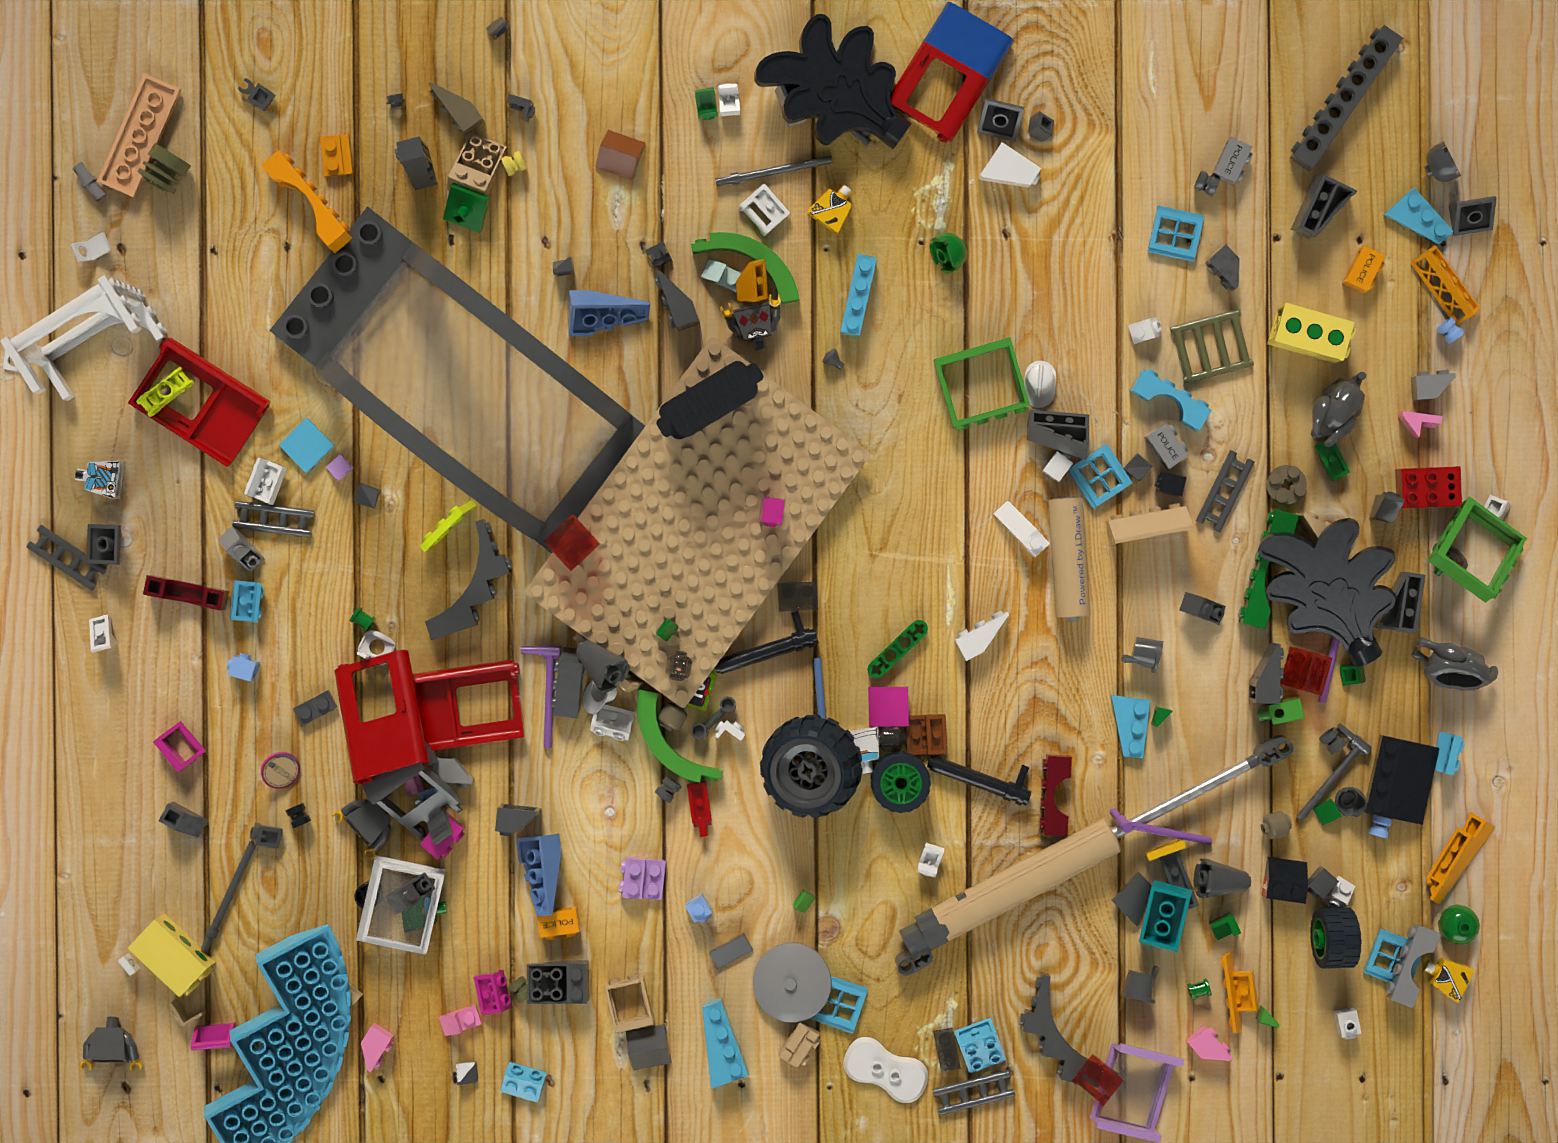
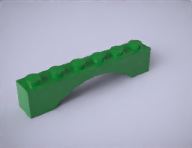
M1272 509V512H1269L1267 515L1266 523L1268 526L1266 531H1263L1260 542L1267 535L1276 532L1294 534L1299 515ZM1257 550L1255 555L1257 563L1255 569H1252L1250 572V587L1246 588L1243 599L1246 600L1244 607L1241 606L1239 609L1238 618H1240V623L1266 629L1271 609L1265 593V576L1270 560L1262 558Z

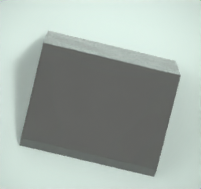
M986 98L977 133L1015 141L1025 107Z
M1496 196L1460 201L1450 205L1449 213L1452 230L1454 231L1453 235L1493 230Z
M88 524L86 563L119 565L121 525Z
M665 1024L626 1031L628 1056L633 1071L672 1063Z

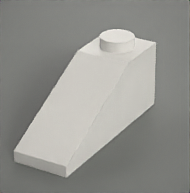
M1008 500L993 513L1033 557H1036L1050 544Z

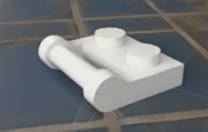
M765 184L760 186L738 206V209L741 212L744 211L760 229L763 237L768 235L790 215L786 207ZM754 202L771 222L766 225L752 210L750 204Z

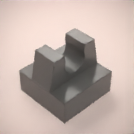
M664 242L646 250L654 268L672 260Z

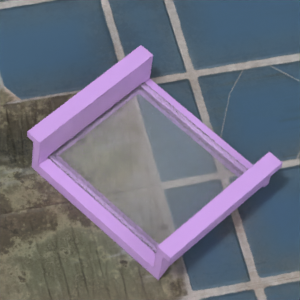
M1112 1042L1089 1117L1096 1123L1095 1127L1160 1143L1162 1135L1155 1131L1156 1123L1174 1065L1183 1067L1184 1059Z

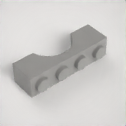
M1416 923L1408 929V940L1406 945H1403L1400 950L1401 958L1399 964H1396L1393 969L1394 977L1392 982H1389L1387 985L1386 997L1392 1001L1414 1008L1420 989L1412 980V965L1419 956L1435 952L1441 936L1440 933Z

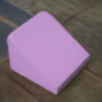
M339 454L326 468L337 481H341L354 467Z

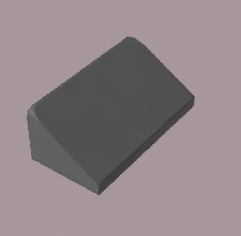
M742 933L710 950L709 954L719 969L751 952L753 948L746 935Z

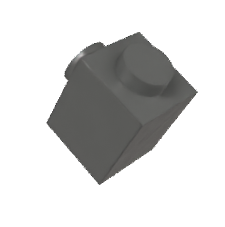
M1319 866L1308 879V892L1315 898L1319 896L1324 899L1339 881L1325 868Z

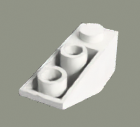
M999 611L991 615L992 619L985 622L982 620L974 625L975 629L969 632L965 629L956 634L958 638L954 639L965 661L985 651L1009 616L1008 612L1003 613Z

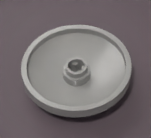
M783 943L773 947L761 957L753 975V990L759 1005L767 1014L784 1022H801L813 1017L824 1007L831 992L832 979L826 961L816 950L801 943Z

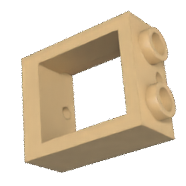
M639 973L627 976L628 979L620 980V978L608 980V983L605 984L604 988L615 1033L654 1025L655 1020L644 975L639 976ZM640 983L647 1015L619 1021L612 989Z

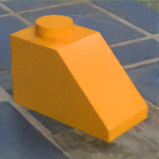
M765 259L749 262L736 280L737 301L757 302L768 299Z

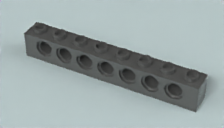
M1383 25L1380 29L1376 28L1369 37L1372 39L1369 45L1364 44L1358 53L1360 57L1357 62L1353 60L1347 68L1349 73L1346 78L1342 76L1336 84L1337 91L1334 94L1330 93L1324 102L1327 104L1323 110L1319 109L1313 117L1316 120L1314 124L1306 127L1302 133L1304 136L1300 143L1297 141L1292 147L1291 152L1293 154L1290 159L1307 171L1314 168L1403 40V37L1387 26ZM1375 44L1382 47V53H1378L1375 50ZM1365 60L1371 63V69L1364 67L1363 62ZM1352 77L1359 78L1360 85L1353 84ZM1341 93L1348 95V102L1341 99ZM1330 109L1337 111V118L1330 116ZM1319 125L1326 128V134H1321L1318 131ZM1308 141L1314 143L1315 150L1312 151L1307 148Z

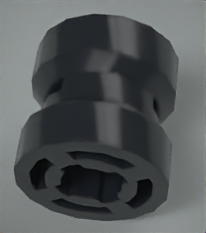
M304 803L285 810L287 816L292 820L291 825L293 829L311 821L310 816L305 812L306 807ZM301 812L303 813V814H301V815H298V816H296V817H293L294 815H296V814H298V813H301Z

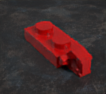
M707 781L688 783L687 790L692 823L694 828L699 827L700 837L708 836L707 826L712 825Z

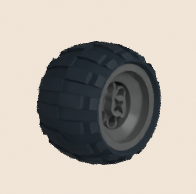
M806 715L802 718L795 717L786 721L774 731L762 750L763 757L760 761V775L764 778L763 786L768 796L771 795L776 801L775 804L782 810L787 809L792 812V815L802 818L807 815H811L814 818L827 816L829 813L841 809L855 794L863 772L861 767L862 756L860 748L854 743L855 737L848 729L845 731L840 727L839 722L831 718L827 720L822 719L820 715ZM809 752H814L815 757H810ZM797 756L802 758V762H798ZM820 761H824L826 767H822ZM817 775H822L824 779H818Z

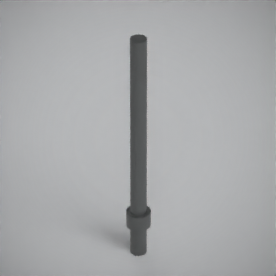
M830 155L740 174L738 172L730 173V176L715 178L716 186L731 183L736 185L740 184L741 181L831 164L832 157Z
M249 841L211 926L207 928L205 940L200 948L205 952H208L213 939L219 933L218 928L254 852L256 845Z

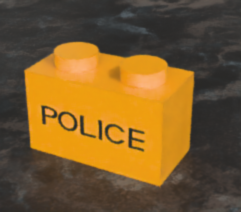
M1366 246L1360 247L1342 283L1361 293L1368 292V290L1371 291L1376 283L1374 278L1377 272L1380 273L1385 265V262H1383L1385 255Z
M577 906L554 909L553 915L537 916L540 938L545 937V940L557 939V935L564 934L565 937H573L581 930Z

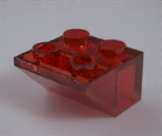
M574 514L568 517L544 540L545 544L570 571L600 545V542Z
M1290 646L1283 668L1284 676L1283 679H1280V684L1322 696L1333 658Z

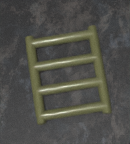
M1240 309L1170 327L1171 334L1175 336L1185 375L1183 377L1184 384L1254 366L1253 360L1249 358L1239 316H1241ZM1229 319L1232 321L1242 361L1232 364L1229 360L1220 325L1221 321ZM1210 324L1213 326L1223 366L1211 369L1201 330L1202 326ZM1191 329L1194 331L1204 370L1192 374L1182 335L1183 331Z

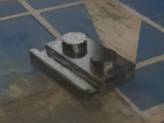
M817 581L777 583L779 612L818 610Z

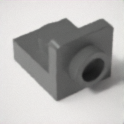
M508 94L507 103L511 105V109L517 111L525 109L522 117L525 122H528L529 118H533L535 107L532 100Z
M255 823V826L250 831L251 842L255 845L279 849L283 829Z

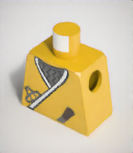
M842 185L837 193L832 189H828L808 209L807 214L838 235L852 207V204L847 201L852 190L845 185Z
M1442 957L1439 958L1437 964L1427 960L1423 966V971L1431 974L1428 982L1458 1004L1476 971L1467 965Z

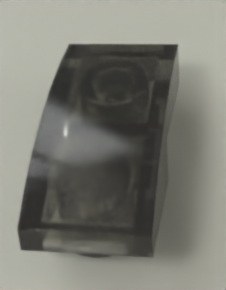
M953 1028L933 1031L941 1072L961 1069Z

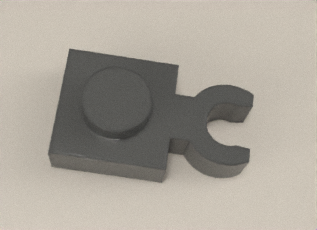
M245 78L244 81L248 83V88L242 89L238 87V90L245 95L250 94L247 100L263 111H266L276 95L259 83L254 87L253 83Z

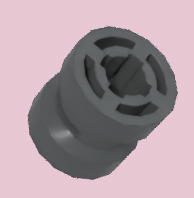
M1201 171L1194 189L1198 191L1203 190L1207 195L1213 196L1220 178L1217 176L1211 177L1207 172Z
M1335 727L1327 730L1319 738L1322 744H1326L1331 755L1340 751L1347 744L1344 738H1340Z
M665 776L662 781L663 784L655 790V793L663 800L671 803L674 798L673 795L681 789V786L670 777Z

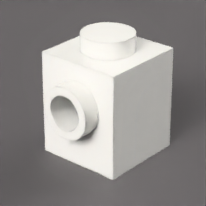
M1349 1007L1333 1011L1337 1032L1342 1038L1353 1039L1356 1038V1035L1362 1034L1356 1009Z

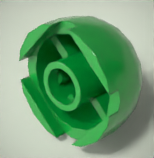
M944 233L930 240L933 241L929 245L931 256L936 265L941 264L943 267L941 269L942 272L950 274L962 267L967 254V246L964 240L952 233Z
M1451 905L1441 913L1440 920H1438L1439 932L1449 942L1458 945L1468 944L1478 935L1480 929L1479 919L1475 912L1467 906Z

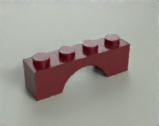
M147 575L143 595L186 602L222 611L226 610L230 591L155 575Z
M1046 754V759L1042 761V771H1045V779L1041 780V790L1044 791V798L1040 799V810H1043V818H1039V830H1042L1043 835L1068 836L1069 816L1059 811L1056 807L1054 792L1060 782L1071 777V756Z

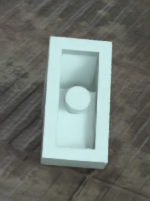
M709 259L701 277L737 293L736 280L741 273L727 267L726 264Z

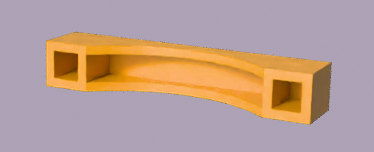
M279 150L261 164L262 168L279 186L298 190L307 196L316 216V233L327 247L336 253L353 239L349 234L351 229L344 221L339 222L337 219L339 217L338 213L332 207L329 209L326 206L328 201L322 194L317 195L314 192L317 188L310 180L305 181L304 177L306 175L299 167L295 168L292 165L295 163L294 160L287 153L283 155Z

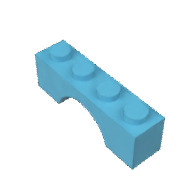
M857 255L841 326V334L854 337L860 336L877 261L875 257Z
M1150 369L1147 371L1142 370L1131 387L1130 392L1145 401L1158 395L1172 398L1180 409V422L1196 432L1200 431L1212 411L1208 408L1209 405L1202 400L1197 402L1192 399V394L1183 389L1181 391L1174 388L1175 384L1167 379L1162 381L1157 378L1158 374Z

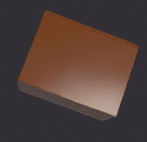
M608 130L600 144L595 167L633 180L645 142Z

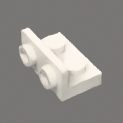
M604 704L597 713H594L590 731L599 736H612L618 741L629 740L635 712Z

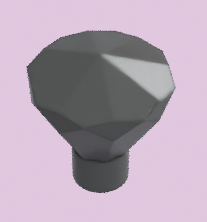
M835 348L828 351L822 361L824 364L835 366L839 370L845 365L840 361Z

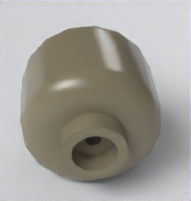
M666 703L658 716V719L661 721L659 724L672 732L674 729L679 730L687 718V713L684 711V708L676 703Z
M1277 811L1265 815L1260 827L1264 835L1274 840L1288 835L1292 828V823L1287 814Z

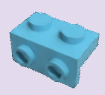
M233 581L230 620L258 622V618H261L262 608L259 606L260 599L263 598L264 588L261 587V583Z
M1439 732L1436 747H1439L1435 771L1453 775L1454 772L1458 771L1460 761L1457 758L1459 752L1462 753L1465 742L1462 741L1463 737Z
M509 1062L500 1092L538 1103L546 1072Z

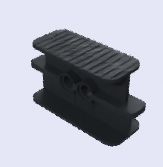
M734 361L664 403L659 409L661 418L657 420L656 424L665 437L671 435L675 439H683L692 436L753 399L758 391L757 383L762 381L764 376L756 363L746 366L741 361Z

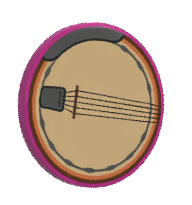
M278 752L270 755L261 766L262 780L267 786L274 789L289 787L297 780L300 774V764L297 758L287 752Z

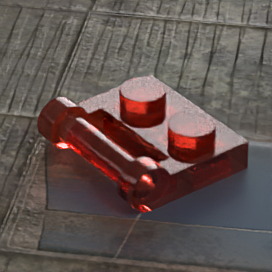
M1092 1054L1071 1082L1082 1087L1099 1101L1098 1104L1104 1107L1124 1078ZM1084 1074L1106 1090L1107 1093L1103 1095L1082 1078Z

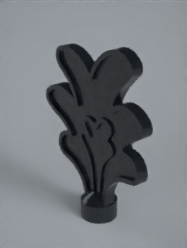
M816 14L807 22L802 30L799 40L800 53L781 51L770 54L758 63L754 72V81L760 87L787 86L795 88L787 95L783 102V119L787 123H795L817 117L818 120L814 126V134L816 139L823 145H830L844 133L859 130L875 135L891 149H894L912 124L897 114L891 103L890 91L896 77L895 68L887 62H878L872 67L870 66L874 32L868 26L856 27L849 31L841 41L836 52L832 42L830 19L824 14Z
M1352 518L1340 519L1328 525L1319 535L1316 545L1292 533L1276 532L1267 535L1259 545V555L1264 559L1286 567L1290 571L1274 576L1268 584L1266 595L1272 601L1296 605L1288 614L1287 625L1290 632L1301 634L1318 631L1334 636L1343 644L1355 667L1367 665L1379 658L1382 654V649L1373 635V628L1376 621L1393 608L1396 595L1391 588L1384 585L1375 586V584L1394 564L1395 552L1387 547L1372 546L1361 550L1348 560L1349 551L1359 535L1360 528L1358 522Z

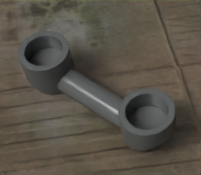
M729 696L722 698L720 709L704 724L696 723L692 726V736L696 739L706 738L709 729L726 713L735 711L736 701Z

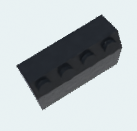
M1380 735L1366 796L1367 806L1365 813L1423 825L1439 747Z

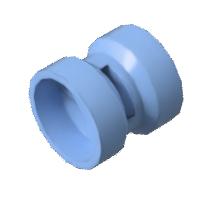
M1453 317L1447 319L1436 329L1439 334L1444 335L1448 345L1464 334L1463 329L1455 325L1456 321Z
M1373 815V825L1369 828L1368 833L1388 839V828L1392 825L1393 819Z

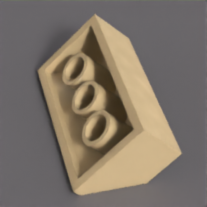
M1180 503L1168 505L1169 509L1161 510V507L1149 509L1150 513L1142 514L1141 510L1130 512V516L1124 518L1122 514L1110 516L1111 520L1106 521L1110 544L1191 530L1194 527L1187 507H1181Z

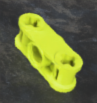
M179 367L151 390L141 395L136 402L145 408L149 417H152L178 395L187 391L194 384V381L190 380L183 373L182 367ZM166 388L171 393L169 395H162L160 391Z

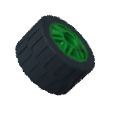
M904 751L888 753L883 758H880L873 767L870 784L875 799L882 807L891 812H911L919 808L926 801L931 786L930 775L924 763L915 755ZM898 778L905 779V784L903 786H897L895 784Z
M1351 908L1317 909L1312 916L1310 928L1311 947L1316 963L1322 969L1354 968L1360 960L1362 944L1360 925L1354 910Z

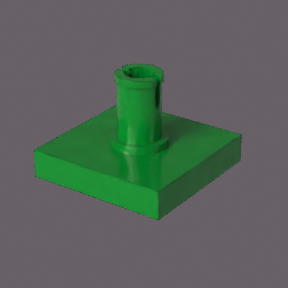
M452 183L443 219L480 233L490 197Z

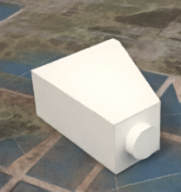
M1002 142L980 174L979 179L1029 188L1031 184L1036 185L1042 175L1039 174L1041 170L1039 166Z

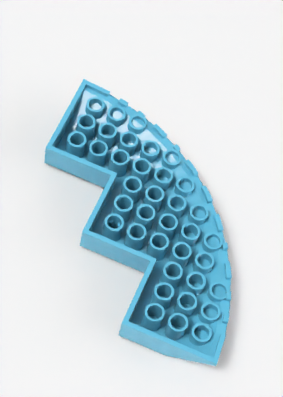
M329 924L291 935L255 954L257 965L280 1004L229 1031L230 1041L254 1080L204 1106V1117L220 1143H291L293 1138L309 1124L315 1112L319 1111L321 1103L332 1089L333 1081L342 1065L343 1054L348 1043L351 1020V994L347 969L341 949Z

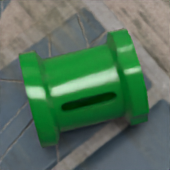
M359 607L349 621L351 623L355 622L363 628L364 632H367L376 618L374 616L370 617Z
M1206 978L1202 982L1187 984L1192 1000H1196L1197 997L1204 995L1212 996Z

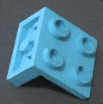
M991 1018L954 1031L969 1073L1006 1060Z

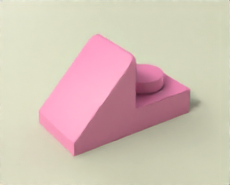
M1406 411L1398 412L1399 419L1414 438L1420 437L1422 423V427L1435 428V425L1442 424V416Z
M476 1004L439 1017L445 1036L460 1034L463 1030L482 1024Z

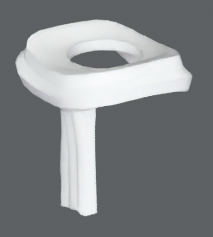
M368 630L359 644L357 655L370 659L393 652L395 642L378 631ZM376 639L381 640L385 645L383 653L379 655L373 654L369 647L370 643Z

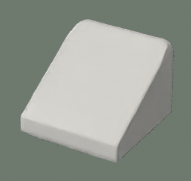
M1493 495L1489 496L1484 505L1486 509L1501 520H1504L1511 506L1509 502Z

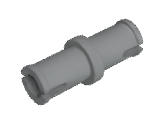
M83 162L73 167L72 170L82 181V186L88 189L96 202L107 195L96 182L97 178L91 175Z

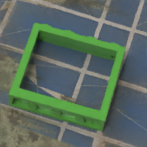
M1011 337L933 360L952 427H957L958 431L970 428V423L977 422V425L989 422L988 418L994 416L996 420L1007 417L1008 412L1014 411L1015 414L1027 411L1026 407L1030 406ZM1006 348L1021 402L957 421L942 366Z
M1469 496L1462 502V506H1458L1431 553L1428 562L1486 603L1492 598L1496 599L1497 595L1501 593L1500 587L1508 580L1510 576L1508 575L1509 571L1517 564L1516 558L1524 551L1523 545L1527 538ZM1467 516L1509 546L1488 586L1446 556Z

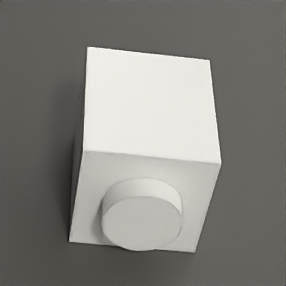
M1056 451L1044 466L1042 472L1055 482H1060L1073 464L1070 461L1071 457L1064 452L1059 453Z

